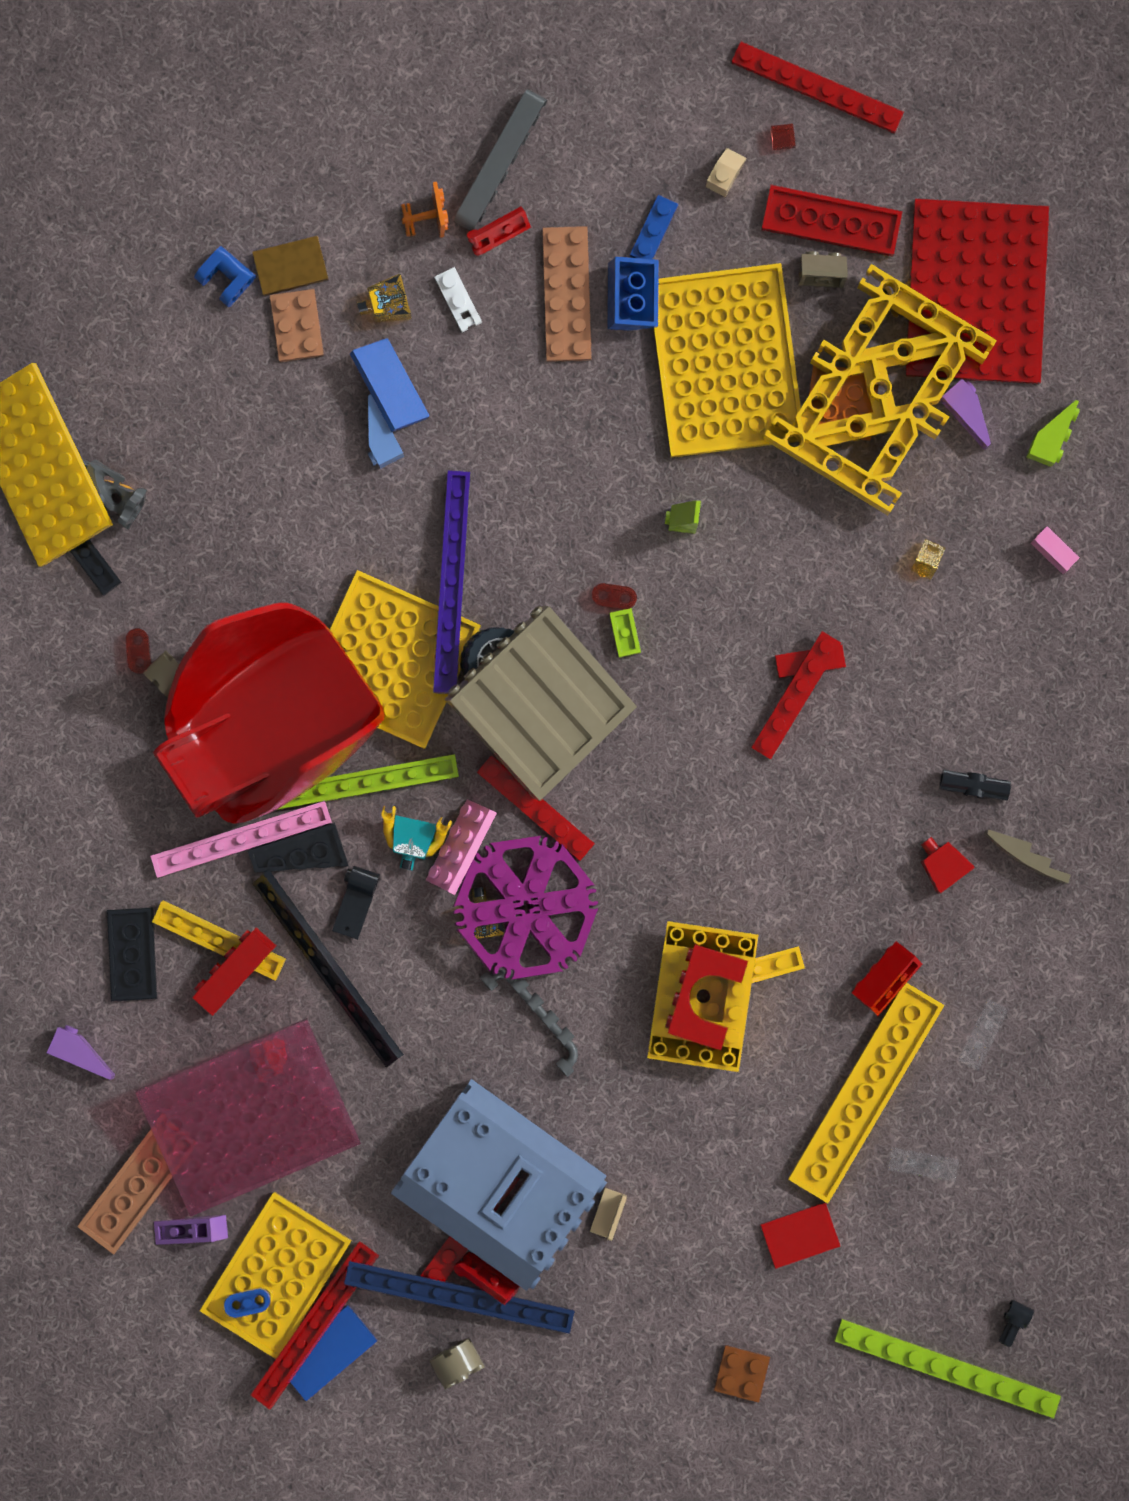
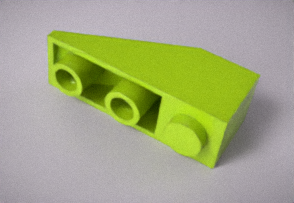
M1075 400L1034 436L1026 456L1027 458L1050 467L1055 462H1060L1064 450H1061L1063 441H1068L1072 432L1069 429L1071 421H1076L1080 411L1077 408L1079 401Z

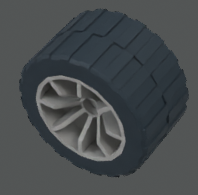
M494 627L480 630L475 635H472L468 642L465 643L460 656L463 676L473 668L476 670L482 664L480 662L486 654H492L497 650V644L503 638H509L514 631L503 627Z

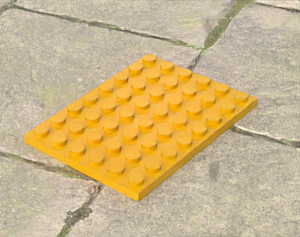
M781 263L659 278L658 327L654 328L671 458L772 445L763 439L767 429L771 431L772 435L784 439L786 433L777 426H771V423L778 416L795 427L794 419L801 409ZM791 437L788 439V443L799 442V440Z

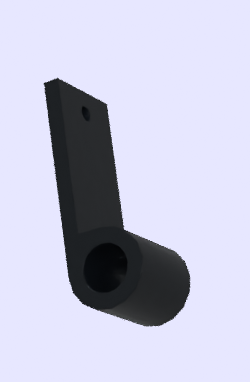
M353 866L352 869L348 868L344 881L348 882L347 889L332 932L356 940L359 939L380 874L357 866Z

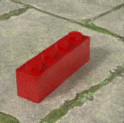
M257 927L252 932L247 930L240 937L239 941L241 944L237 949L232 946L224 955L227 960L222 965L217 963L209 973L212 976L206 982L203 979L194 988L197 993L192 998L212 1016L277 946Z

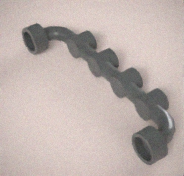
M498 970L497 974L485 972L480 979L493 991L498 986L496 981L505 979V970ZM511 973L510 977L505 980L569 1051L567 1060L561 1058L556 1063V1066L562 1073L569 1077L574 1072L572 1067L578 1058V1049L572 1042L574 1035L567 1027L562 1030L557 1025L559 1018L552 1010L546 1012L541 1005L544 1004V1001L536 992L533 995L528 992L526 988L529 984L524 978L510 980L512 977Z

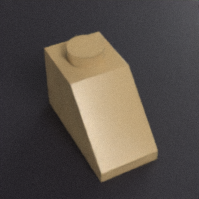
M727 148L707 179L706 187L726 197L747 158Z

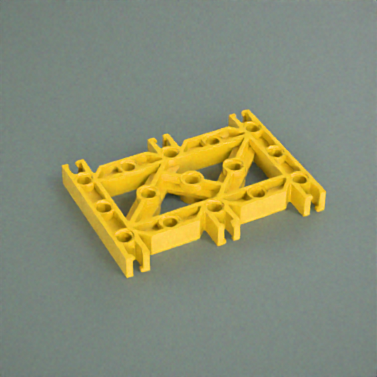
M871 264L866 271V275H871L881 282L879 287L865 282L866 279L862 278L857 288L874 299L868 300L841 344L842 350L825 340L821 343L818 352L821 353L824 350L832 356V363L818 358L819 353L816 352L810 364L825 372L826 375H821L794 419L795 427L776 416L771 426H777L786 433L785 438L780 439L772 435L771 431L767 429L763 439L888 516L894 505L892 503L890 506L886 505L878 499V496L883 492L893 497L892 502L896 503L902 493L883 481L890 480L918 436L917 429L934 440L939 435L941 430L934 429L925 421L929 416L941 422L940 425L944 426L949 419L948 415L931 405L938 404L965 361V354L982 364L997 340ZM883 287H891L894 294L886 295L883 292ZM890 309L931 333L866 348ZM929 310L932 318H924L921 311ZM859 325H868L870 327V332H861L859 329ZM960 334H968L971 341L963 342L960 339ZM975 341L988 347L984 354L973 346ZM900 347L906 348L909 355L906 357L900 356L897 349ZM940 356L912 403L896 407L892 394V384L889 381L886 368ZM844 362L847 369L839 371L835 367V363ZM936 372H945L947 375V379H938L936 376ZM864 373L867 395L873 412L819 424L848 376ZM874 386H883L885 394H877L874 391ZM812 400H820L823 403V407L821 409L814 408L811 404ZM920 409L924 417L916 418L913 415V410ZM857 423L861 426L862 431L855 433L851 430L850 425ZM894 431L869 472L826 447ZM791 437L797 438L799 446L791 447L788 444V439ZM897 447L900 455L897 457L892 456L889 453V448ZM834 461L837 463L838 469L831 471L827 468L826 463ZM873 485L876 488V494H868L865 486Z

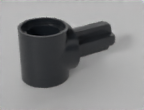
M1013 1299L1009 1303L1011 1306L1008 1312L1004 1313V1320L1007 1321V1324L999 1339V1342L1007 1347L1012 1346L1020 1328H1027L1034 1314L1033 1309Z

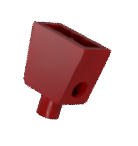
M930 837L921 844L928 854L921 861V864L937 894H941L975 868L949 842L939 847L934 839Z

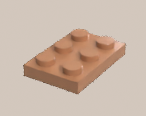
M315 289L270 295L279 362L324 356Z

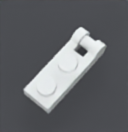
M455 267L435 276V280L461 332L467 331L468 327L474 324L476 326L481 324L480 316ZM469 311L471 316L463 320L461 314Z

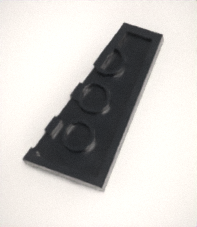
M335 822L248 850L254 872L349 866Z

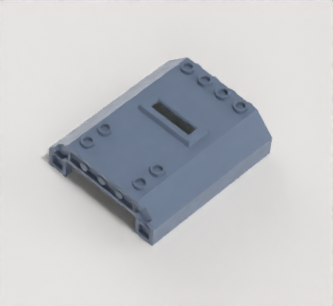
M471 1079L391 1194L527 1291L529 1287L534 1289L541 1279L539 1275L543 1269L548 1271L555 1261L552 1256L557 1249L562 1251L568 1242V1239L565 1237L570 1230L576 1231L582 1222L579 1217L583 1211L589 1212L595 1203L592 1198L596 1192L600 1193L607 1182L604 1180L606 1178L604 1173ZM522 1169L529 1174V1177L500 1216L493 1209Z

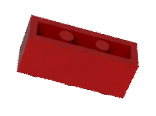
M896 941L886 949L883 957L870 968L865 978L856 984L852 994L863 1005L879 1016L923 964L914 954Z

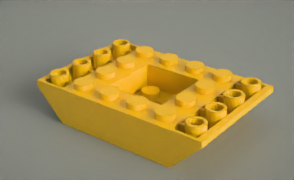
M667 921L647 1058L739 1072L759 935ZM695 944L748 960L742 983L710 975L699 979L693 985L690 992L691 1007L700 1018L728 1027L721 1050L667 1034L669 1028H665L668 1015H673L676 1006L672 1005L675 992L680 993L682 984L679 983L682 970L687 971L689 962L685 961L689 947L694 949ZM701 989H706L710 993V999L706 1003H702L697 999V993Z

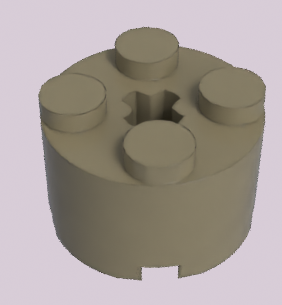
M165 650L143 674L168 697L176 670L180 664Z
M469 1338L442 1351L429 1361L444 1389L461 1383L469 1378V1374H474L485 1367Z

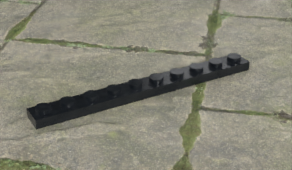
M270 870L263 873L252 883L387 1068L404 1054Z

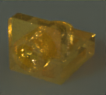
M925 539L911 571L921 577L932 579L946 548Z

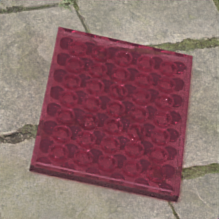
M307 1018L135 1091L190 1217L361 1144Z

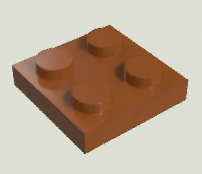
M725 1345L714 1391L759 1403L770 1356Z

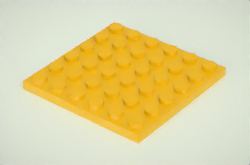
M357 570L330 631L384 709V720L378 729L426 749L447 703L444 699L448 696V694L433 693L439 606ZM462 616L457 678L462 670L460 656L461 652H463V647L469 638L475 635L481 628V625Z

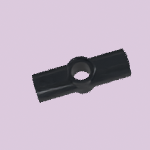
M943 770L939 789L963 793L965 796L972 795L977 796V798L987 797L1008 801L1011 781L988 778L987 775L967 772L966 774Z

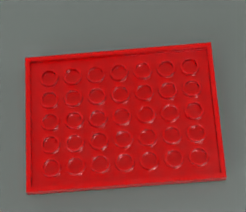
M933 199L914 200L910 288L997 340L982 364L965 354L966 359L953 379L1041 383L1049 206ZM929 310L921 311L924 318H932ZM908 320L907 339L931 334ZM960 334V339L963 342L971 341L968 334ZM977 341L973 344L983 354L988 348ZM940 356L909 362L906 364L905 376L928 377ZM936 372L937 378L947 379L945 372Z

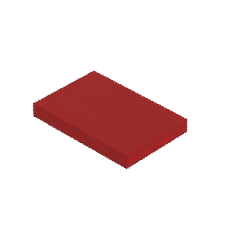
M826 1202L760 1224L775 1269L841 1247Z

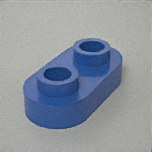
M263 1288L234 1293L225 1300L224 1309L233 1318L260 1313L269 1307L271 1297L268 1291ZM256 1296H262L263 1303L258 1304L255 1301ZM234 1301L240 1302L241 1307L239 1309L233 1307Z

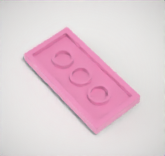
M467 799L461 807L460 814L455 824L451 827L444 845L440 848L439 855L434 865L430 868L426 881L455 895L497 813Z

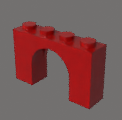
M695 944L694 949L689 947L685 960L689 962L687 971L682 970L679 983L682 984L680 993L675 992L672 1005L676 1006L673 1015H668L665 1028H669L667 1034L721 1050L728 1027L700 1018L691 1007L690 992L693 985L699 979L710 975L742 983L748 960Z

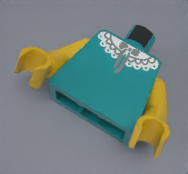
M383 806L381 813L383 833L388 847L393 849L394 853L402 855L399 868L413 871L416 858L425 860L426 857L433 856L443 846L447 832L452 825L451 820L445 826L441 823L443 817H440L437 824L397 816L395 815V806H393L392 813H387L385 806Z

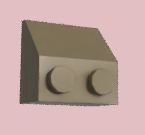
M815 251L801 254L799 285L844 287L848 276L847 256H841L840 253L819 255Z

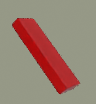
M843 645L839 646L825 671L846 667ZM809 650L775 655L778 678L794 676Z

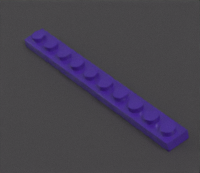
M448 471L433 688V693L447 694L449 689L457 684L470 472Z

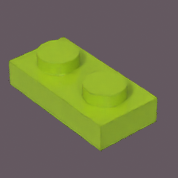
M632 608L609 613L618 657L640 654L641 649Z

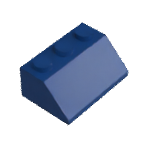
M614 257L608 263L607 329L631 331L658 327L659 260Z

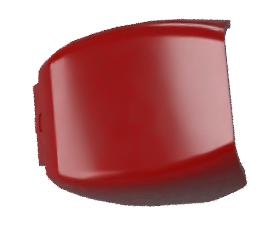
M283 602L275 603L214 621L200 632L176 670L169 691L164 718L168 740L159 745L153 751V754L196 818L215 810L226 822L232 824L243 823L279 809L334 773L375 732L383 722L385 714L381 703L330 629L311 612L299 606Z

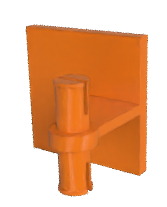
M437 182L432 184L433 210L412 215L410 203H406V207L405 204L401 205L403 213L402 224H405L407 237H410V229L412 236L416 235L413 222L432 218L437 219L440 238L444 237L445 230H448L447 210L442 211L445 202L442 188L438 189Z

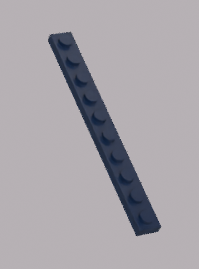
M349 1261L344 1281L345 1285L569 1334L575 1312L572 1309L518 1297H512L503 1305L481 1289Z

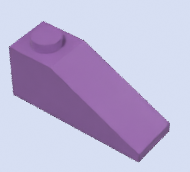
M961 379L942 396L940 401L979 445L986 450L991 442L978 395L975 393L976 389L969 381L965 382Z
M65 1025V1028H57L47 1051L48 1054L109 1080L114 1079L115 1074L86 1039L82 1035L77 1034L78 1029L69 1025Z
M226 1215L154 1221L156 1245L213 1242L228 1238Z

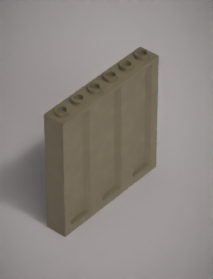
M537 606L530 613L531 617L526 622H520L513 629L514 633L509 638H503L497 644V650L492 654H486L480 661L482 664L476 670L473 668L468 671L464 676L465 680L460 685L456 684L447 692L448 696L444 699L532 798L538 801L547 795L637 708L633 701L549 606Z

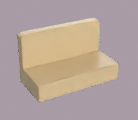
M605 1188L590 1232L612 1241L627 1195Z

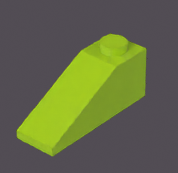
M696 500L672 505L671 511H666L665 524L669 525L668 531L695 534L699 521L701 501Z

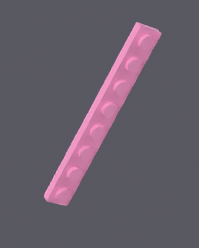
M323 801L152 855L151 860L156 876L160 878L328 825L332 821L326 802Z

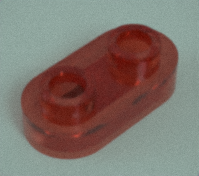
M601 583L596 585L592 591V599L600 607L626 610L633 608L637 601L636 592L627 586ZM604 591L608 596L606 599H600L599 593ZM623 595H628L630 597L629 602L624 603L622 602L621 597Z
M135 628L130 630L126 635L128 667L136 674H143L151 665L150 639L148 634L142 629ZM140 636L142 642L137 645L134 643V639ZM138 659H143V666L138 667L136 665V661Z

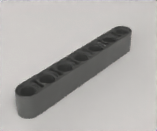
M529 89L524 92L459 208L454 223L471 231L475 230L478 221H482L487 212L485 209L488 203H492L498 192L496 191L497 187L508 174L507 169L516 160L520 146L525 144L530 135L528 132L531 126H535L541 115L539 112L542 107L546 106L547 99Z

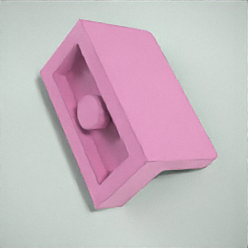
M1048 526L1031 542L1062 574L1067 572L1080 558Z

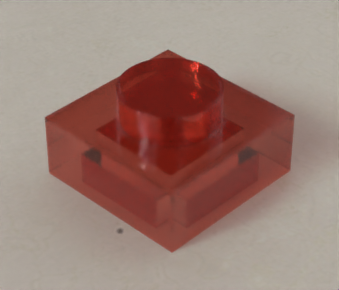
M793 124L771 126L773 150L795 148Z

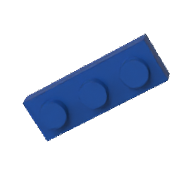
M660 195L657 196L630 253V257L640 259L654 258L678 207L677 203Z

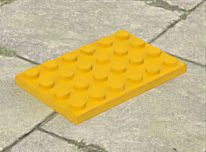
M273 1192L200 1309V1312L276 1359L301 1324L352 1240L278 1193ZM256 1288H263L270 1294L271 1303L263 1312L238 1318L230 1317L225 1312L224 1303L231 1294ZM256 1296L255 1301L261 1304L263 1303V1297ZM234 1301L233 1307L239 1309L241 1307L240 1302Z

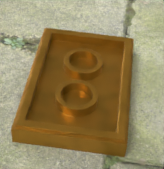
M318 236L252 252L263 296L329 280Z

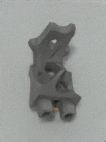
M82 459L106 511L110 510L119 513L120 518L118 522L129 530L142 510L146 500L147 489L137 488L134 490L130 486L121 484V482H124L125 477L120 473L111 470L96 459L91 462ZM110 476L114 481L104 480V477ZM113 493L120 495V503H115L112 500L111 496Z

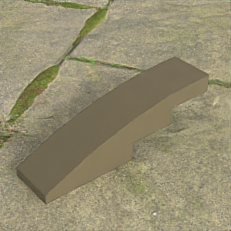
M992 830L985 831L984 835L1020 864L1063 884L1069 883L1070 874L1049 868L1052 859L1030 852L1032 843Z

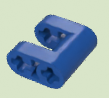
M220 246L198 269L194 278L204 286L218 270L221 271L232 282L223 291L219 300L227 307H231L255 280L256 275L225 248Z

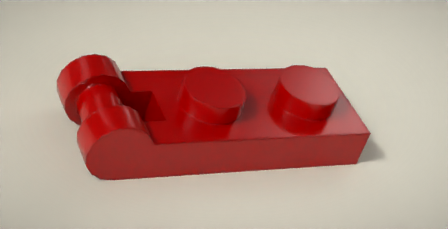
M520 206L478 230L469 231L467 238L473 244L472 250L474 254L482 255L530 229L531 226L525 210Z
M468 1252L463 1257V1261H459L454 1266V1272L458 1276L466 1277L503 1305L519 1290V1285L472 1252Z

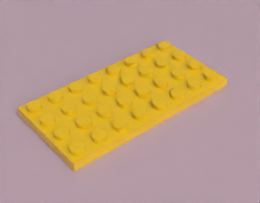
M31 363L0 382V486L38 566L41 567L109 528L113 523L37 364Z

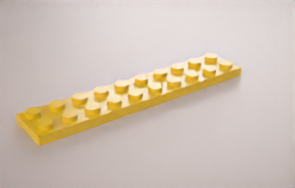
M908 983L904 985L893 999L788 1180L829 1203L945 1005Z

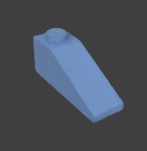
M368 395L369 448L371 450L368 456L373 465L378 464L381 469L404 457V454L372 395Z

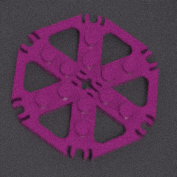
M541 836L489 843L492 849L487 845L484 846L483 849L487 853L486 857L483 858L479 853H476L475 859L480 863L478 864L474 859L472 860L453 904V907H462V909L454 910L453 914L459 913L463 917L461 922L454 923L455 926L465 925L464 929H456L489 972L494 963L496 965L493 968V974H497L500 967L504 968L505 979L510 977L511 970H513L510 980L562 972L563 970L560 969L558 963L563 969L569 968L565 963V959L569 957L573 962H576L578 960L577 956L578 958L581 957L598 908H589V906L598 904V901L592 902L588 898L590 893L596 892V889L586 890L588 886H595L562 844L558 852L555 851L559 846L557 841L553 843L552 848H548L546 846L547 837L541 840L540 845L539 839ZM528 847L533 851V855L521 883L503 860V853L506 850ZM563 861L578 879L577 887L544 893L555 863ZM483 873L503 899L472 903L468 898V894L476 874ZM524 901H526L527 905H537V907L529 909L528 914H525L524 910L514 909L522 906ZM581 912L584 916V921L577 939L574 942L568 941L548 916ZM507 922L496 953L489 954L475 937V928ZM529 932L550 957L548 964L528 968L520 965L519 959Z

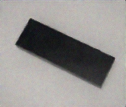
M90 539L70 550L103 596L122 583Z

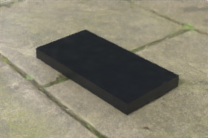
M153 907L107 910L111 1001L158 999L154 923L152 922L154 919Z

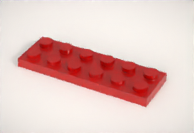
M771 185L761 230L893 257L903 211Z

